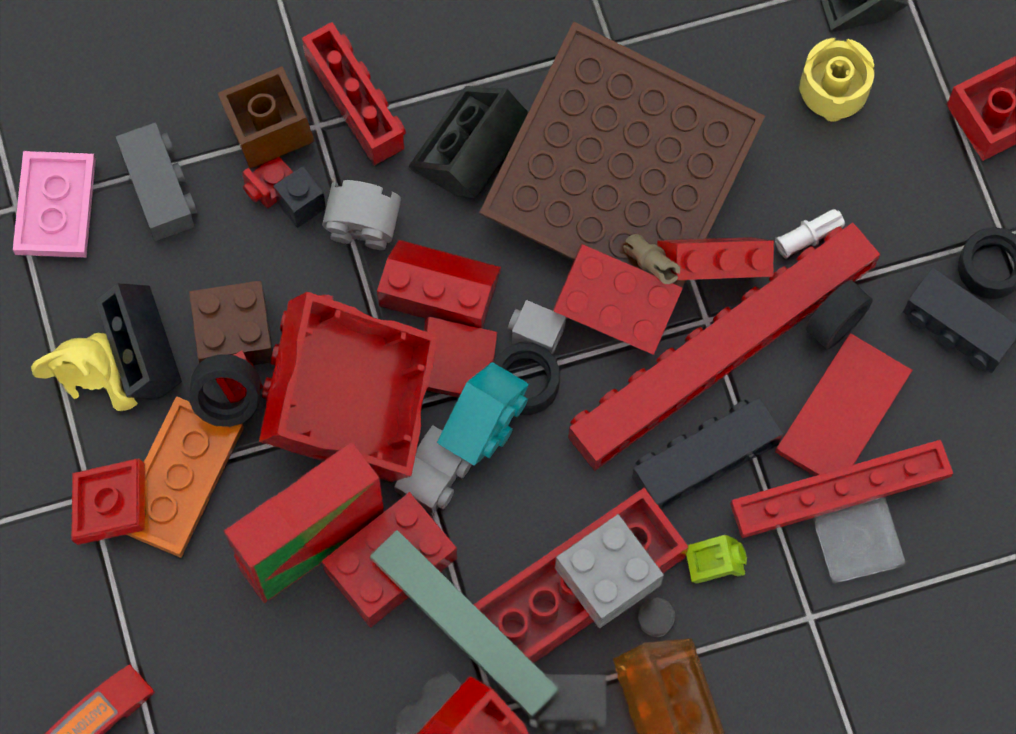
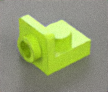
M722 535L688 545L689 548L686 556L692 582L698 584L731 574L737 577L745 575L743 564L747 563V556L742 543L738 542L737 539L728 535Z

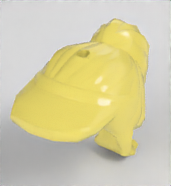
M95 333L87 338L67 340L61 343L53 352L36 360L31 366L32 374L35 378L47 379L55 376L73 399L79 397L76 386L89 390H99L104 387L108 391L113 408L117 411L129 410L138 404L134 398L127 397L123 390L122 381L105 333Z

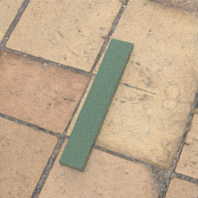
M398 530L370 555V559L531 718L559 691V688Z

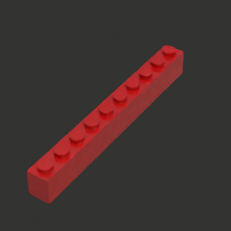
M853 222L844 229L840 226L835 228L824 238L825 243L816 249L811 246L803 251L796 259L798 262L787 269L783 266L774 272L773 277L769 278L770 282L761 289L757 286L750 289L741 298L742 303L733 309L726 307L713 318L714 323L704 330L702 327L695 329L685 338L686 343L677 350L671 347L657 358L655 366L648 371L642 368L628 379L629 384L619 392L617 389H613L606 393L599 401L601 405L591 412L586 409L577 414L570 422L572 426L569 427V440L592 469L596 471L817 310L842 284L850 280L855 282L876 266L880 253Z

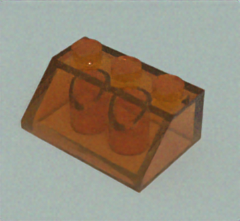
M692 638L643 643L613 659L618 680L622 685L629 706L630 716L634 721L638 734H725Z

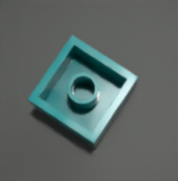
M491 362L466 382L437 444L474 466L485 456L490 458L497 447H503L510 437L513 428L509 427L513 416L518 417L528 401L524 394L529 383Z

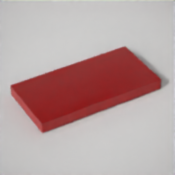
M850 333L780 442L775 453L813 476L854 465L907 381L912 369Z

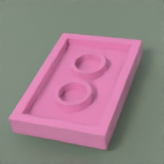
M23 151L13 242L15 255L86 258L96 164L94 154Z

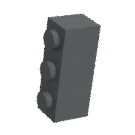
M155 122L116 136L154 241L194 228L191 215L197 213L191 194L183 195L180 184L185 183V179L179 163L172 164L168 156L174 150L167 132L160 134Z

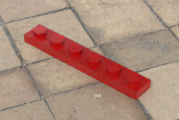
M937 440L734 499L730 505L741 537L745 538L951 478L953 471L942 441Z

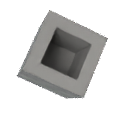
M526 300L522 310L515 309L510 319L508 329L512 330L511 343H535L545 347L553 355L565 330L566 317Z

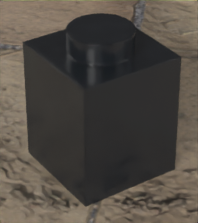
M303 166L274 185L277 203L297 228L326 209L323 191Z

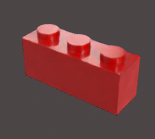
M754 237L657 240V245L664 250L666 257L679 265L680 274L672 269L670 270L678 276L677 280L773 277L774 240Z

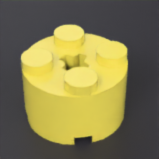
M831 38L815 45L808 54L799 86L806 105L818 115L832 122L857 113L866 103L873 84V58L864 46L850 39L839 41Z

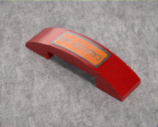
M129 664L89 693L45 734H105L122 717L128 718L155 691Z

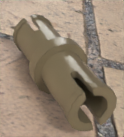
M633 234L626 239V242L633 249L628 245H624V251L638 262L641 270L654 274L664 284L674 283L678 279V276L670 270L672 269L680 274L679 265L666 257L661 247L648 243L639 234Z

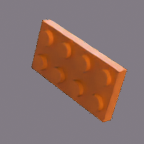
M176 396L144 461L145 530L126 535L182 558L244 429L243 423L231 427L214 426L197 416L189 401Z

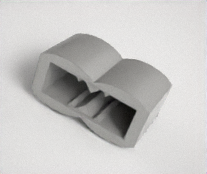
M433 425L416 450L412 476L397 480L394 486L395 492L402 497L410 492L424 510L431 514H434L438 507L446 508L454 494V490L450 488L458 476L463 479L472 465L437 444L442 430Z

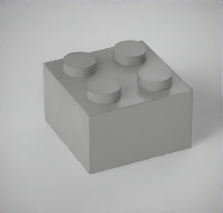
M619 514L558 555L555 563V569L599 629L660 587L664 576Z

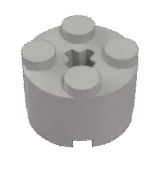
M343 180L342 187H339L337 182L334 181L331 184L322 226L331 232L330 239L333 241L350 244L352 239L365 241V246L368 248L385 250L386 244L390 243L393 239L401 197L392 192L391 198L382 194L383 187L366 182Z

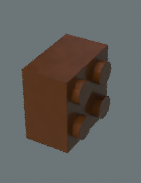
M283 66L217 93L250 169L315 142L307 117Z
M261 280L189 291L199 363L211 356L219 354L234 355L240 351L244 352L249 362H252L253 365L271 363L273 348L265 294Z

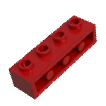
M333 22L303 37L302 43L305 58L373 165L375 166L404 150L403 136L406 135V130L401 120L397 116L393 117L387 107L389 105L383 92L379 88L375 89L370 81L371 76L362 61L358 62L353 55V47L345 34L340 35Z

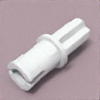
M832 209L810 222L807 220L802 221L800 227L781 237L775 238L776 246L780 254L787 259L810 245L817 246L819 240L826 237L832 230L839 226L843 228L845 221L839 211Z

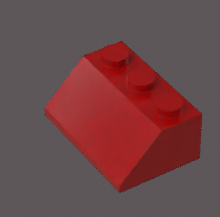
M398 240L387 258L377 289L378 305L425 319L433 317L483 329L501 267Z

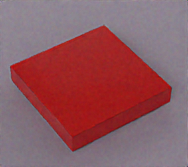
M428 317L425 320L424 331L438 336L430 383L426 391L459 398L466 382L491 362H494L497 332L433 317Z
M138 458L72 473L71 540L79 545L145 530V463Z

